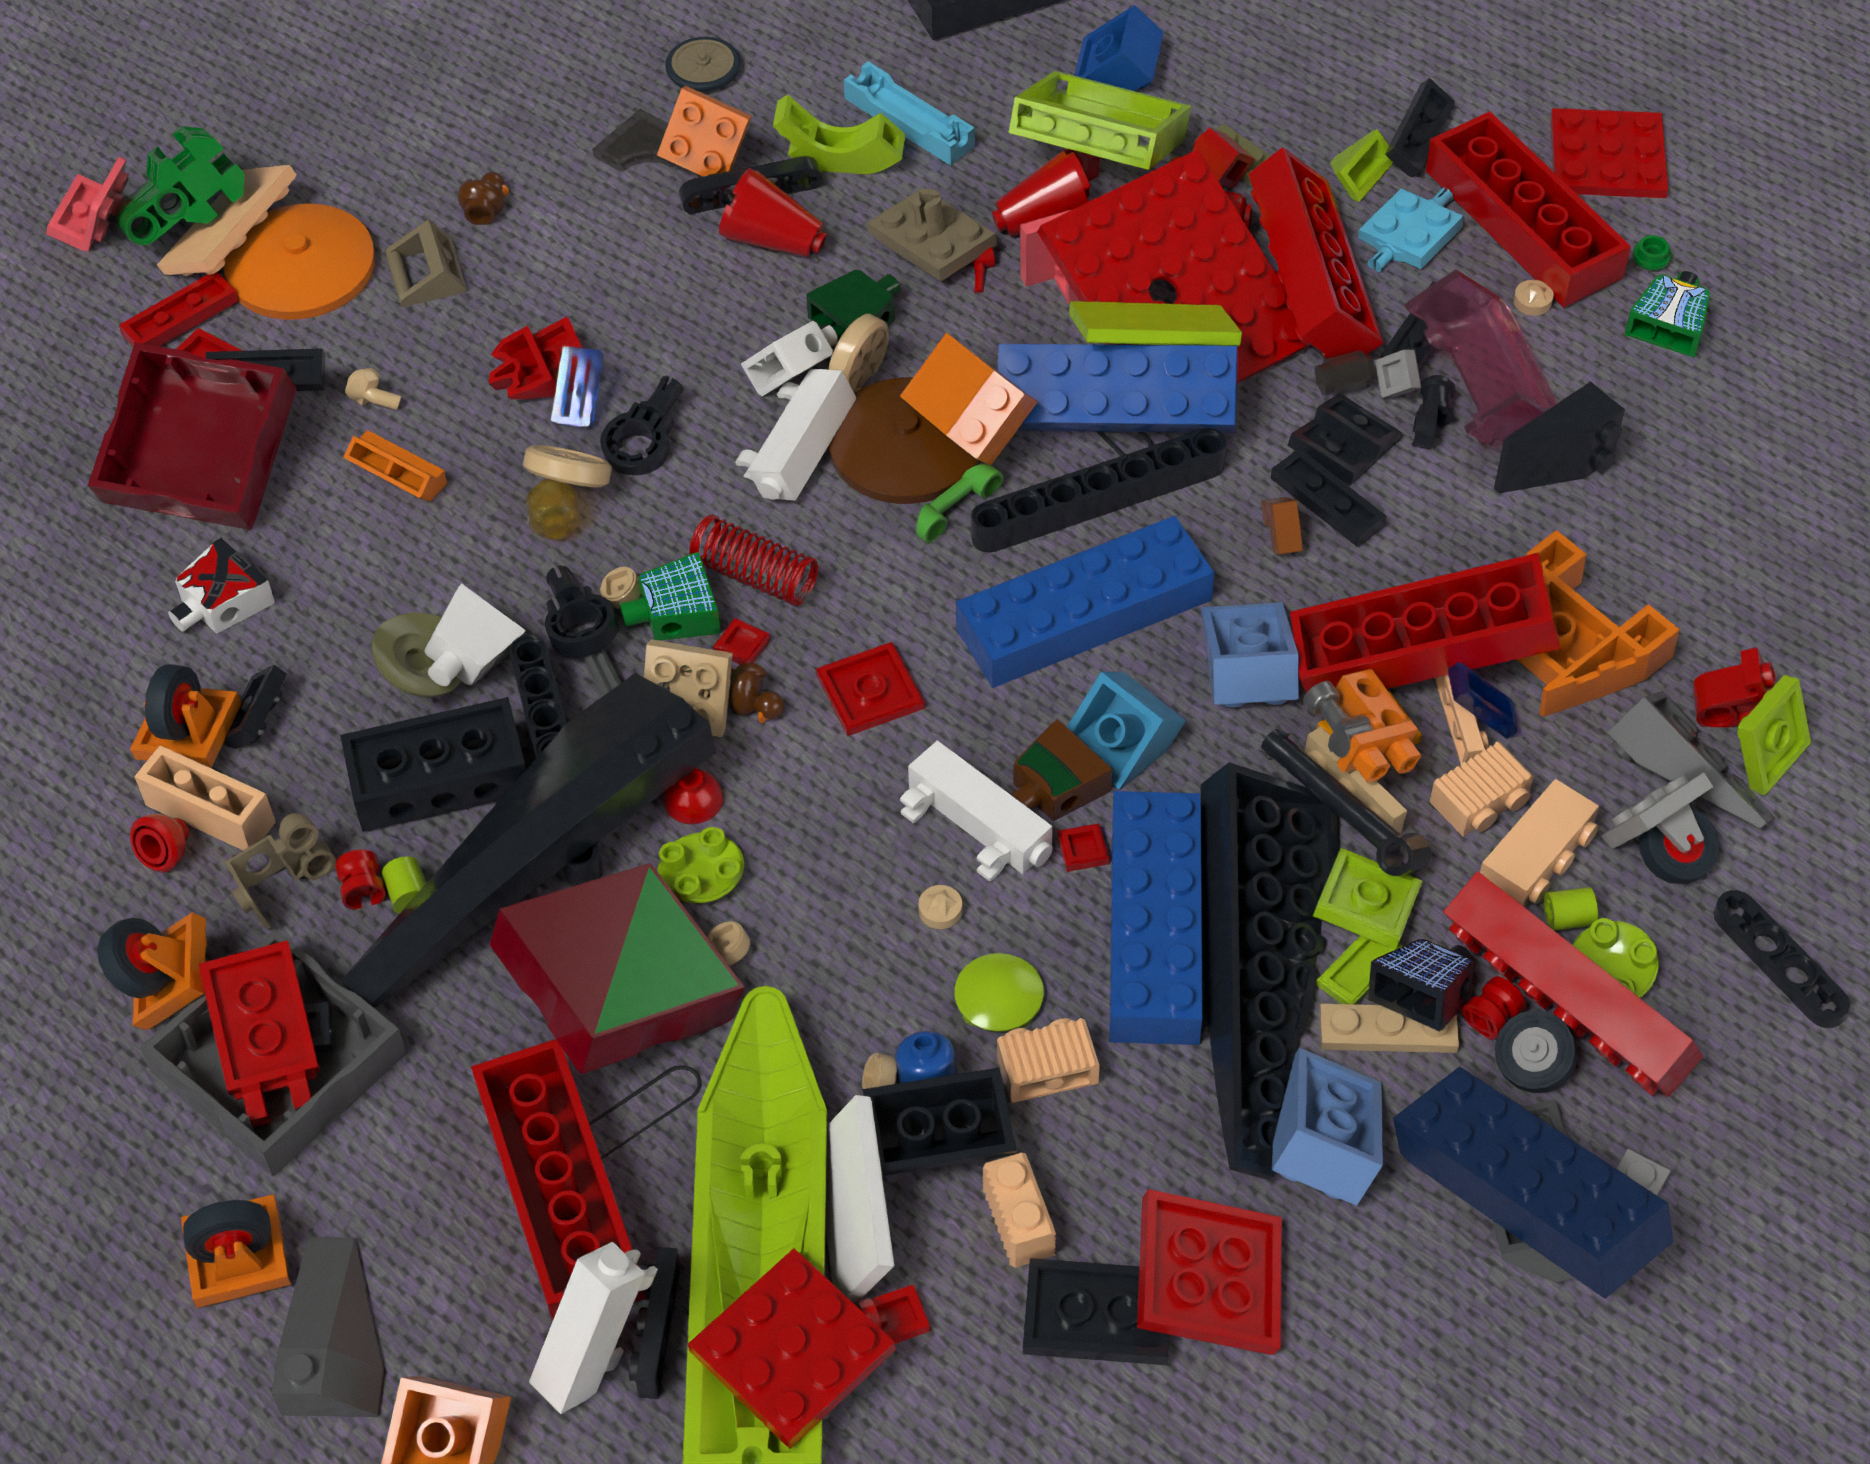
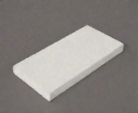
M855 1095L827 1125L825 1231L832 1284L854 1304L894 1267L872 1101L870 1097Z

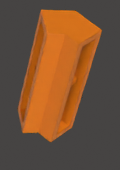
M369 430L361 437L353 435L343 456L346 460L427 501H431L447 485L445 470Z

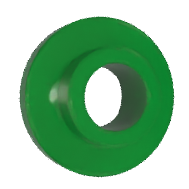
M1649 235L1643 237L1635 245L1632 256L1638 266L1647 270H1660L1670 263L1671 250L1664 238Z

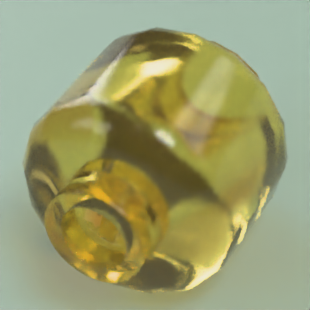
M547 479L538 483L527 494L528 524L533 533L543 538L559 540L576 530L580 523L578 497L573 487L567 483Z

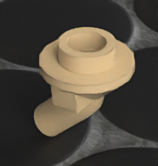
M373 368L359 369L348 378L345 393L349 399L356 400L361 406L371 402L397 410L401 398L400 395L377 389L380 375Z

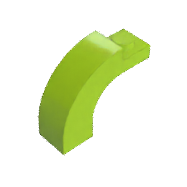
M786 95L777 101L773 127L778 133L790 141L788 155L791 158L801 156L814 158L821 172L873 174L885 170L902 160L906 134L881 112L857 126L835 127L819 121L791 96Z

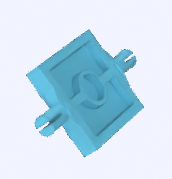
M1401 188L1359 229L1358 238L1372 245L1378 251L1368 261V266L1372 269L1376 267V271L1380 272L1391 260L1406 262L1422 269L1463 228L1464 216L1445 208L1453 200L1452 192L1449 189L1446 191V188H1441L1432 199L1427 200Z

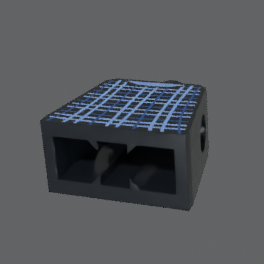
M1426 939L1415 940L1371 961L1368 1000L1440 1032L1470 999L1474 971L1472 956L1461 945H1455L1451 949H1447Z

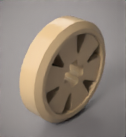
M865 314L849 325L834 349L828 370H842L854 393L862 389L861 387L870 376H874L884 359L889 341L887 323L872 314Z
M532 445L526 448L523 466L532 474L586 487H603L609 484L612 466L602 458L575 450L547 445Z

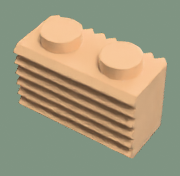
M1497 741L1493 746L1490 745L1487 750H1483L1480 754H1476L1474 758L1463 762L1461 766L1450 770L1448 774L1437 778L1433 783L1430 803L1464 837L1475 829L1478 832L1487 830L1496 821L1497 816L1508 808L1514 812L1523 807L1530 798V789L1534 776Z
M1068 1018L1058 1019L1042 1029L1036 1028L1033 1031L1026 1028H1017L997 1039V1059L1010 1103L1099 1084L1100 1065L1085 1019L1080 1018L1077 1021Z
M1021 1152L985 1163L983 1167V1192L986 1193V1200L989 1201V1208L992 1209V1217H995V1225L998 1226V1233L1001 1234V1241L1004 1242V1249L1007 1250L1006 1257L1010 1258L1009 1265L1016 1268L1029 1264L1030 1258L1046 1259L1056 1256V1232L1026 1153Z

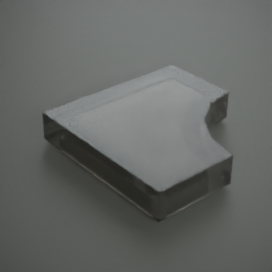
M641 108L593 148V156L619 172L633 165L645 162L661 163L670 167L676 165L657 156L668 123Z

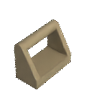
M429 219L389 246L385 251L401 307L461 294L467 290L452 238ZM424 252L431 274L411 287L402 257Z

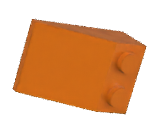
M947 332L900 395L902 399L973 457L988 465L993 464L1038 402Z
M425 1376L401 1377L381 1464H494L501 1446L511 1396Z

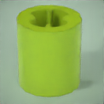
M405 856L396 858L383 867L382 875L394 911L400 914L426 884L421 865L415 857Z
M1591 887L1549 891L1544 894L1543 906L1548 926L1554 931L1590 927L1594 921L1598 920L1597 901Z

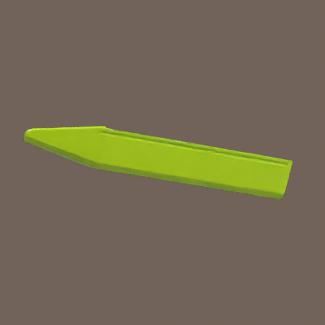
M757 987L745 996L697 1109L688 1343L793 1248L825 1276L827 1108L787 999L780 990L774 987ZM687 1345L683 1464H822V1420L789 1449L689 1352Z

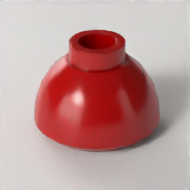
M697 768L664 792L666 812L671 818L684 824H700L712 819L719 812L723 804V793L717 780L708 772Z
M150 814L140 817L133 822L130 828V843L134 854L143 865L153 871L164 873L174 868L184 856L187 839L189 838V829L183 820L162 814Z

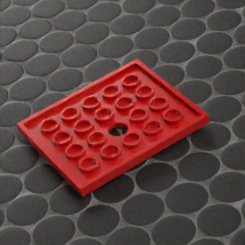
M1199 149L1040 225L1037 233L1080 302L1166 304L1162 301H1154L1149 293L1151 282L1165 280L1171 283L1176 290V301L1172 304L1221 305L1242 332L1240 345H1237V384L1312 346L1311 344L1305 345L1298 338L1294 329L1297 325L1294 315L1289 310L1285 301L1288 297L1285 287L1280 282L1277 274ZM1105 343L1106 345H1153V344H1112V343Z

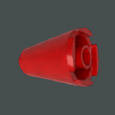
M1065 149L995 202L997 210L992 211L991 214L1000 233L1007 230L1009 236L1020 235L1021 224L1073 210L1089 202L1087 198L1090 196L1088 188H1091L1074 152L1071 153V149Z
M751 168L747 169L732 192L736 196L731 206L727 204L719 225V234L728 240L807 258L812 252L819 254L827 238V233L823 232L824 223L762 173Z

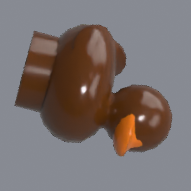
M496 172L486 173L481 180L473 181L468 179L464 181L459 188L457 196L459 205L465 211V218L475 225L490 224L494 220V216L502 211L505 204L504 196L509 194V189L505 185L504 178Z
M743 663L736 669H731L728 703L731 709L739 715H749L756 711L759 723L763 724L766 720H773L782 714L784 702L782 697L774 691L761 693L763 678L767 677L768 674L763 667L756 663Z

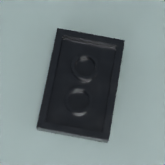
M1030 1258L1023 1354L1167 1365L1169 1334L1137 1328L1139 1266Z

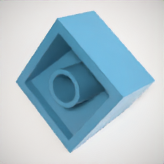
M1101 671L1067 725V728L1112 768L1111 784L1121 790L1168 750L1186 720L1125 672Z

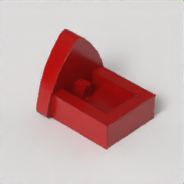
M913 1284L872 1299L866 1298L858 1301V1308L882 1329L895 1344L930 1332L929 1322Z

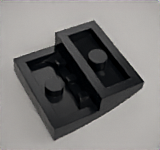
M1339 393L1318 406L1313 420L1291 433L1287 446L1295 451L1299 448L1350 486L1399 441L1402 432Z

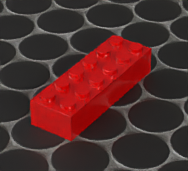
M1491 111L1431 138L1426 172L1442 188H1446V191L1449 189L1453 194V199L1535 280L1544 282L1553 291V298L1563 308L1624 278L1631 245Z
M1282 147L1248 173L1253 187L1251 195L1259 206L1262 215L1259 217V220L1270 240L1268 248L1276 259L1279 268L1277 276L1285 287L1288 296L1285 301L1289 310L1294 315L1297 324L1294 329L1298 338L1305 345L1311 344L1319 349L1327 360H1335L1342 366L1349 367L1382 345L1383 340L1328 180Z
M1539 552L1290 611L1294 642L1298 652L1299 676L1305 693L1323 681L1332 682L1336 688L1342 676L1372 669L1385 688L1389 689L1561 649L1547 580Z
M1479 871L1473 875L1443 911L1452 922L1448 930L1456 936V939L1475 955L1484 950L1485 954L1482 957L1491 964L1490 966L1510 982L1515 977L1519 978L1520 982L1517 985L1525 992L1524 994L1545 1011L1550 1005L1554 1006L1556 1009L1553 1011V1014L1564 1022L1578 1038L1581 1039L1585 1033L1589 1034L1592 1038L1588 1042L1596 1048L1595 1051L1615 1067L1621 1061L1628 1066L1625 1072L1631 1076L1630 1079L1649 1095L1653 1096L1658 1090L1668 1098L1703 1058L1702 1053L1690 1037Z
M556 1039L471 1066L482 1107L552 1322L578 1258L611 1242L615 1243L624 1253L632 1250L563 1048ZM644 1290L638 1291L634 1303L646 1299Z

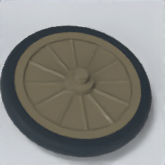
M696 37L676 45L666 58L665 68L669 78L679 87L683 88L686 85L696 91L704 92L719 89L730 83L740 70L741 60L739 53L730 43L714 37Z

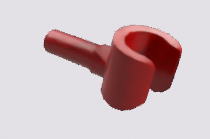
M992 247L974 260V293H983L984 269L995 267Z

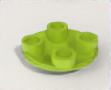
M707 827L701 832L686 835L674 842H668L659 851L658 873L678 900L683 902L707 903L722 898L736 887L743 875L744 859L741 850L732 840L725 837L723 830L718 827Z
M1600 918L1594 921L1589 928L1585 929L1572 944L1639 998L1647 993L1657 977L1659 960L1656 946L1644 931L1632 924Z
M994 953L981 956L963 968L955 983L954 996L956 1005L966 1023L984 1030L1003 1032L1025 1028L1031 1024L1042 1005L1044 988L1038 972L1028 962L1014 955Z

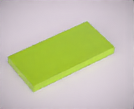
M1070 301L1069 316L1088 343L1237 346L1241 342L1242 332L1221 305Z

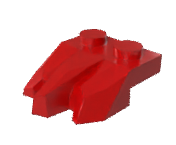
M568 316L535 334L527 325L503 338L491 353L494 358L504 363L489 373V385L495 390L507 388L510 400L564 396L597 378L594 368Z

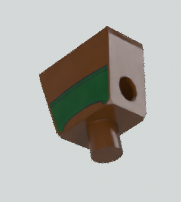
M1057 719L1016 759L1013 770V784L1018 789L1010 795L1030 810L1038 807L1052 821H1055L1109 793L1112 783V768Z

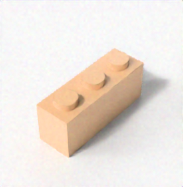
M161 745L134 776L146 806L169 817L179 818L187 825L243 851L262 840L276 823L266 793Z
M1555 779L1482 862L1480 873L1524 908L1530 901L1538 904L1550 887L1551 882L1548 880L1552 875L1557 873L1562 876L1575 857L1573 851L1578 845L1584 848L1587 847L1595 837L1599 828L1595 824L1599 805Z

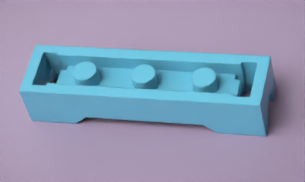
M869 61L861 66V74L857 80L851 74L844 79V97L846 100L873 117L881 112L906 134V138L950 166L975 147V127L954 114L947 116L894 83L888 73Z

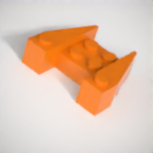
M1555 530L1527 552L1526 555L1539 552L1561 647L1559 650L1516 659L1546 684L1542 692L1540 715L1545 717L1643 682L1673 658L1680 629L1652 606L1647 604L1618 627L1573 590L1582 583L1587 554L1558 530Z

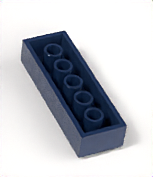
M1460 1066L1393 1117L1400 1154L1407 1161L1604 1299L1674 1242L1668 1202Z

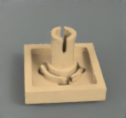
M651 639L646 644L644 678L659 686L660 682H663L664 688L669 685L670 689L668 691L683 698L710 724L712 736H723L727 720L733 653Z

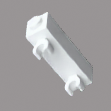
M809 369L800 386L792 382H786L777 393L778 398H787L790 401L759 453L752 450H743L735 461L737 466L748 467L743 477L754 481L762 497L772 500L796 501L857 399L842 370Z
M938 740L908 766L910 789L900 798V801L906 805L901 810V814L912 823H915L926 813L928 807L932 805L986 847L977 856V860L982 863L977 868V872L989 882L1000 874L1007 863L1024 874L1033 865L1036 867L1042 866L1050 857L1053 851L1052 825Z
M611 1242L577 1259L529 1380V1383L560 1414L592 1397L597 1392L604 1373L614 1370L620 1362L624 1350L621 1347L615 1349V1346L638 1291L646 1290L651 1286L658 1270L655 1266L649 1267L647 1270H641L636 1265L641 1254L638 1250H630L624 1253L615 1243Z

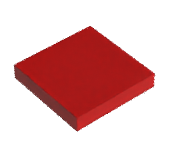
M892 642L815 669L816 676L847 736L925 709V702Z

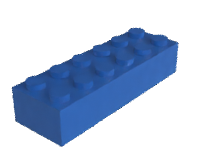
M998 344V372L1038 401L1018 430L1191 433L1200 429L1211 428L1221 433H1236L1237 346Z
M1172 516L956 601V630L991 687L995 688L1212 601L1214 571L1177 517Z
M1113 791L1109 1042L1199 1045L1202 1026L1200 793Z

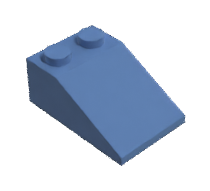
M1283 602L1201 607L1210 688L1214 705L1222 704L1226 707H1240L1245 703L1251 702L1279 705L1287 702V700L1299 699L1298 652Z
M1299 1048L1294 1057L1273 1140L1272 1170L1280 1173L1290 1181H1299L1323 1191L1331 1198L1342 1199L1357 1206L1383 1166L1382 1082Z

